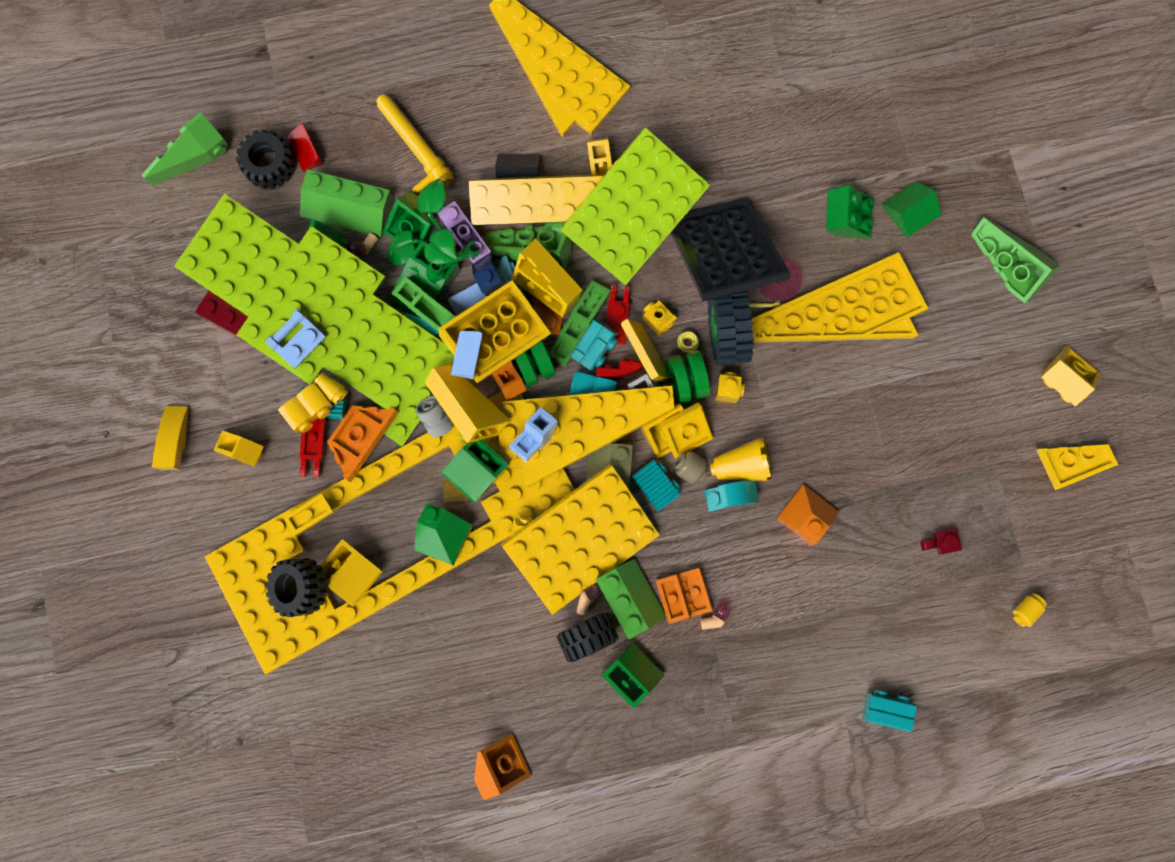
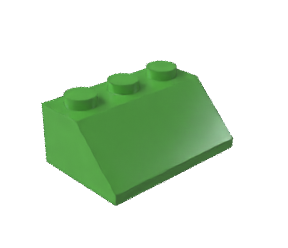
M635 559L596 579L628 640L666 619L663 609Z

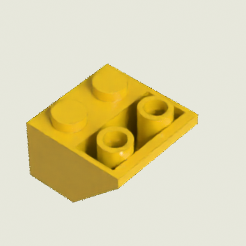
M343 539L321 563L322 572H325L327 576L325 581L328 582V588L352 607L358 603L383 573Z

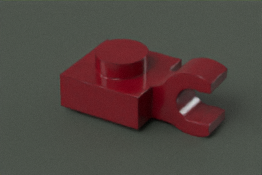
M958 529L933 533L934 540L920 542L921 551L937 548L938 555L962 551Z

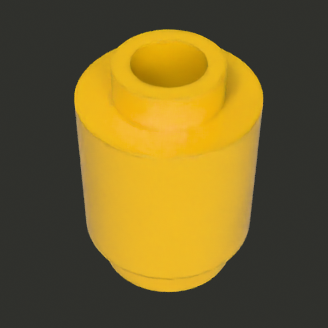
M1033 593L1031 596H1026L1013 610L1014 620L1022 627H1031L1045 612L1047 603L1037 594Z

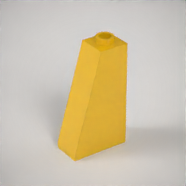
M452 365L436 366L430 371L425 384L467 443L497 436L502 433L510 421L508 417L466 378L451 375Z

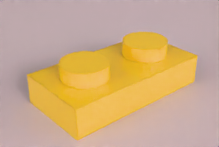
M321 493L283 518L292 534L297 537L335 512L324 494Z

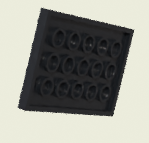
M748 198L689 212L670 232L703 302L790 279V272Z

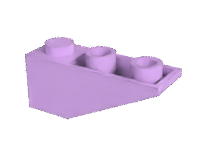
M455 201L437 213L444 228L453 233L455 242L461 250L467 247L469 242L475 241V245L469 249L472 252L480 250V253L475 258H469L473 264L491 253Z

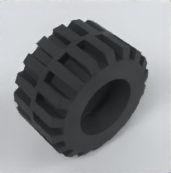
M256 130L253 131L254 135H246V140H241L239 143L241 148H237L236 151L238 154L236 157V161L239 164L238 167L254 186L258 187L259 185L261 189H266L267 186L270 189H275V185L282 186L284 180L288 182L290 179L288 177L289 174L293 175L294 173L292 167H295V157L283 137L279 134L277 135L274 131L268 133L267 130H261V133H258ZM276 153L274 161L268 166H256L258 159L263 154Z
M310 558L285 559L277 562L276 566L271 568V573H268V582L265 585V588H267L266 597H269L268 603L270 606H274L273 610L276 613H280V616L283 617L309 615L318 611L320 606L325 603L324 597H327L328 594L326 591L328 582L325 581L327 576L325 572H322V566L317 565V561L310 560Z
M601 613L560 632L556 638L567 662H575L614 644L619 639V636L609 614Z

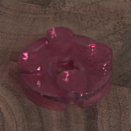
M783 259L790 272L789 280H785L782 286L774 283L759 287L760 292L769 302H787L799 291L802 283L801 273L797 266L792 265L787 260Z

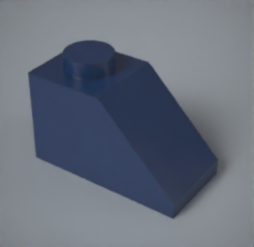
M490 253L472 264L473 276L485 296H489L507 284Z

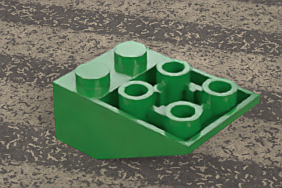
M422 240L409 257L393 291L406 276L439 302L459 274L460 268L458 263L445 269L440 281H430L426 276V269L430 262L425 258L424 254L425 247L428 244ZM391 293L388 298L390 301L410 314L421 318Z

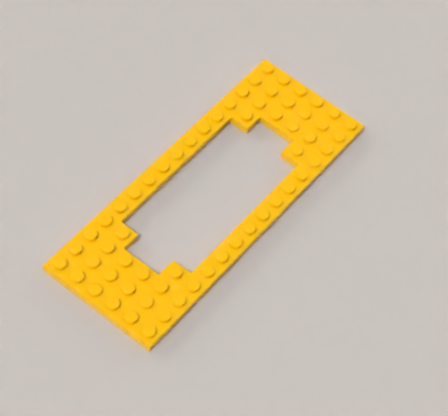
M502 392L488 399L496 407L497 402L507 401ZM519 394V395H517V396H515V397L509 399L508 401H516V400H524V399L522 398L521 394ZM455 425L447 434L440 437H431L429 433L422 435L359 470L351 482L346 479L341 480L204 557L266 675L509 538L514 519H520V516H528L534 520L535 516L541 515L575 490L565 471L561 469L530 487H524L523 467L507 468L503 475L495 482L499 492L481 502L491 522L469 533L454 566L427 557L368 590L354 607L345 603L336 609L327 594V597H324L325 603L313 614L283 617L280 616V613H276L273 610L274 606H270L268 603L269 597H266L267 588H265V585L268 582V573H271V568L276 566L277 562L285 559H294L306 552L298 536L295 537L283 517L321 493L324 494L331 508L335 511L448 447L451 448L456 456L467 442L460 438L459 431ZM499 435L482 439L500 455Z

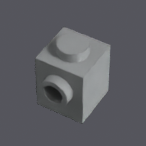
M647 372L628 383L630 390L653 388L660 385L658 381L652 380Z

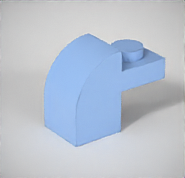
M540 407L526 421L525 430L510 444V449L527 462L539 449L542 450L557 428L558 421Z

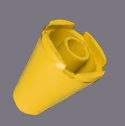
M764 437L757 438L714 457L713 463H710L712 476L716 475L717 479L772 481V471L769 470L770 460Z

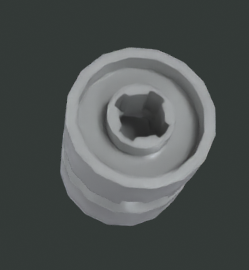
M434 395L423 399L416 406L415 411L431 437L443 436L454 427L453 422Z

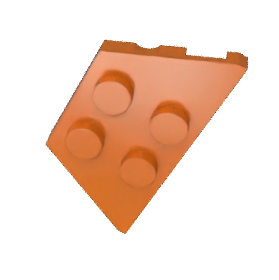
M351 406L327 441L331 451L334 452L337 464L340 465L344 473V479L349 482L353 480L399 413L394 408L379 409L378 407L363 408L362 406Z

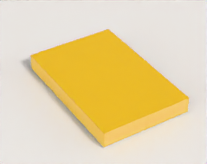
M630 319L621 322L649 377L652 380L662 382L672 379L642 323Z

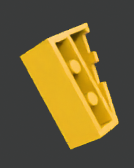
M536 238L520 252L511 280L563 318L577 304L582 289Z

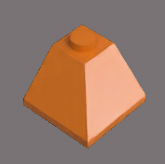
M803 484L776 519L809 545L813 546L819 542L829 529L839 511Z
M513 734L502 738L477 753L474 780L483 800L498 796L531 776Z

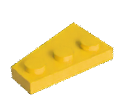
M1109 444L1036 450L1055 490L1118 465Z

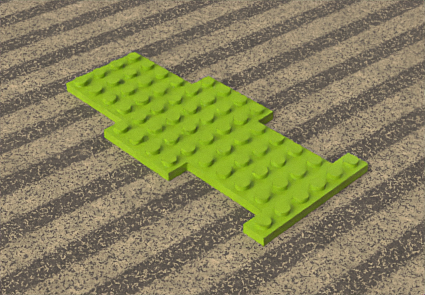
M223 194L174 265L175 268L248 316V319L237 333L238 337L308 384L314 383L323 368H325L383 408H394L399 413L384 435L402 447L421 421L415 411L416 406L423 399L433 396L425 384L430 371L436 366H453L454 355L445 343L374 296L386 278L384 275L312 226L300 243H296L226 194ZM297 309L326 338L294 369L265 341L269 336L273 337L293 316L292 313ZM299 322L279 344L284 347L304 325Z

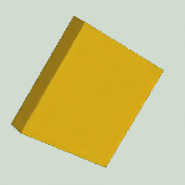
M699 403L660 422L670 451L675 459L681 453L689 452L713 439L702 406Z

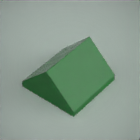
M917 181L881 205L906 238H909L942 215L935 190Z

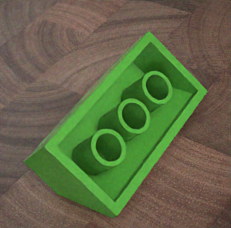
M307 169L301 188L300 217L364 234L371 233L376 237L382 238L393 197L387 189Z

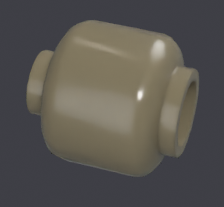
M692 451L681 453L674 464L676 475L690 484H694L698 480L703 481L708 473L706 460Z

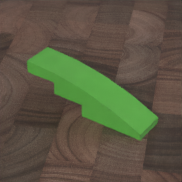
M593 280L591 281L571 312L570 318L559 333L557 341L549 351L552 361L565 368L572 359V352L592 321L596 319L611 290Z

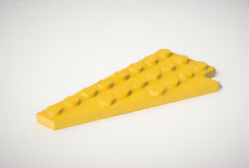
M493 0L489 4L490 10L559 134L564 137L576 123L592 135L629 92L630 85L517 0Z

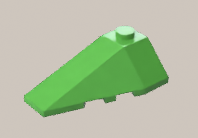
M545 222V226L534 228L532 225H527L525 229L517 231L510 228L487 232L483 239L491 251L490 254L500 257L507 256V259L516 262L520 252L535 238L564 270H566L571 257L572 240L560 231L565 222Z

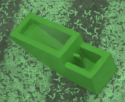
M406 276L392 292L394 296L437 331H439V327L456 317Z

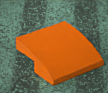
M701 568L656 580L668 624L714 611Z

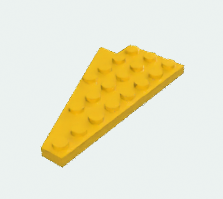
M898 252L752 318L753 343L914 339L918 336V333L910 318L927 311L929 308Z
M673 386L497 402V408L510 420L499 435L500 456L509 463L507 468L523 467L524 487H530L674 410ZM541 407L558 421L557 428L543 449H539L525 462L510 449V444L525 430L526 421Z

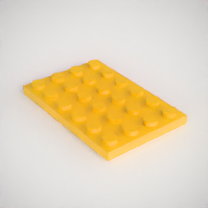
M609 464L501 543V546L553 615L579 596L582 591L597 582V578L614 570L660 535L613 466Z

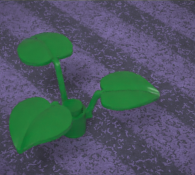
M437 179L425 186L420 192L417 201L418 209L422 213L428 212V217L438 229V231L430 235V242L424 241L428 244L424 251L425 258L433 264H449L458 261L453 233L443 229L433 217V213H439L443 209L446 201V187L442 179ZM409 230L399 232L394 236L389 245L388 262L395 265H405L416 249L414 244L420 243L422 240H413V233Z

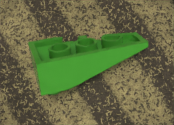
M201 112L179 130L181 133L180 137L175 142L170 141L167 144V152L164 155L157 156L142 174L152 186L209 163L217 157L224 155L229 148L226 141Z
M983 217L971 234L984 255H987L994 265L993 268L996 273H999L1004 280V285L1008 291L1024 303H1027L1047 284L1060 268V265L1045 253L987 217Z

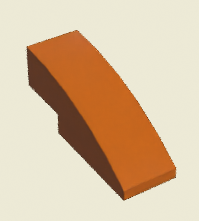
M511 361L492 373L494 380L507 401L526 391L523 381Z

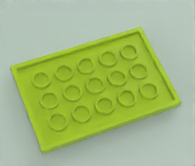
M644 127L560 228V231L624 285H627L710 185Z

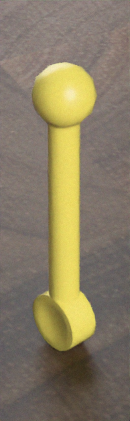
M778 301L774 303L749 304V307L776 308L781 306V303Z

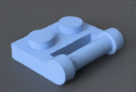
M297 309L273 337L269 336L265 341L294 369L326 338ZM301 322L304 327L282 347L279 342Z

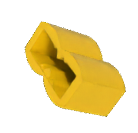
M312 383L296 397L282 405L278 411L296 433H304L312 428V423L316 419H323L328 416L333 405L319 387Z

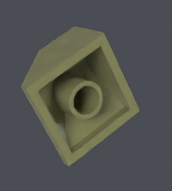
M610 443L588 455L586 481L611 464L629 490L633 445Z

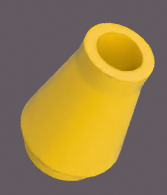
M321 373L314 381L330 403L333 402L335 405L340 403L348 393L344 385L324 373Z

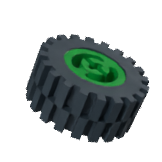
M747 290L708 300L709 335L716 365L746 363L752 360L753 323Z

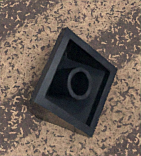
M498 154L495 165L496 178L539 176L540 155Z

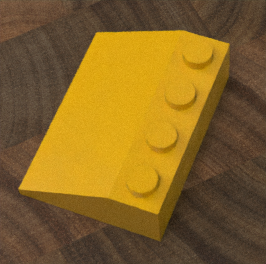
M513 280L439 327V336L454 357L460 331L483 333L473 378L477 383L551 335L548 328Z

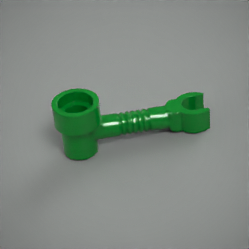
M475 241L469 242L467 247L456 253L458 257L456 262L449 264H433L430 262L426 269L427 278L433 282L440 281L446 268L466 258L477 257L480 250L472 252L469 249L475 245Z

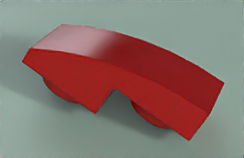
M624 359V361H620L619 369H615L611 365H603L602 368H597V377L608 380L627 378L641 372L642 363H637L636 359Z

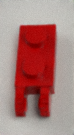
M612 284L610 300H608L606 325L618 333L616 345H625L626 333L621 322L628 319L630 286L625 285L623 290L624 300L615 301L617 287L616 284Z
M326 417L316 419L312 423L311 429L304 433L301 432L299 453L301 477H306L308 474V460L314 461V478H320Z

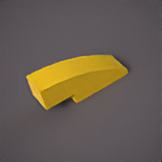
M188 406L165 407L155 442L153 468L158 470H180L182 450H185Z

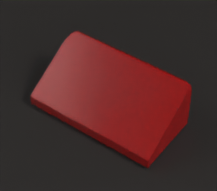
M303 123L287 135V138L304 173L307 172V169L311 170L322 165V162Z

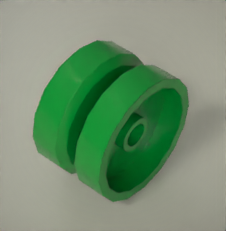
M542 341L514 359L527 388L538 383L535 369H538L541 377L545 380L556 375L549 352Z
M700 351L687 352L685 362L680 355L668 357V369L672 378L671 383L679 404L690 402L692 392L697 399L710 396L708 375Z

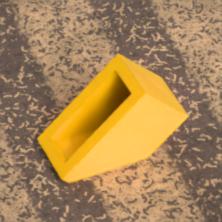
M222 430L214 451L255 467L262 456L264 446Z

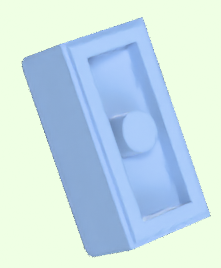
M476 283L449 298L448 302L456 316H458L487 296L481 292Z
M460 331L451 375L469 379L474 378L482 332Z

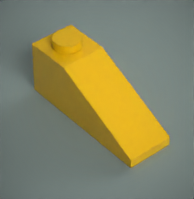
M608 138L587 140L591 174H606L612 167Z

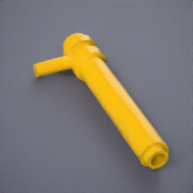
M386 94L379 96L376 100L377 107L422 163L424 171L427 173V176L412 188L414 193L418 195L425 186L437 179H442L445 187H448L454 181L452 171L445 167L444 161L436 156L393 99Z

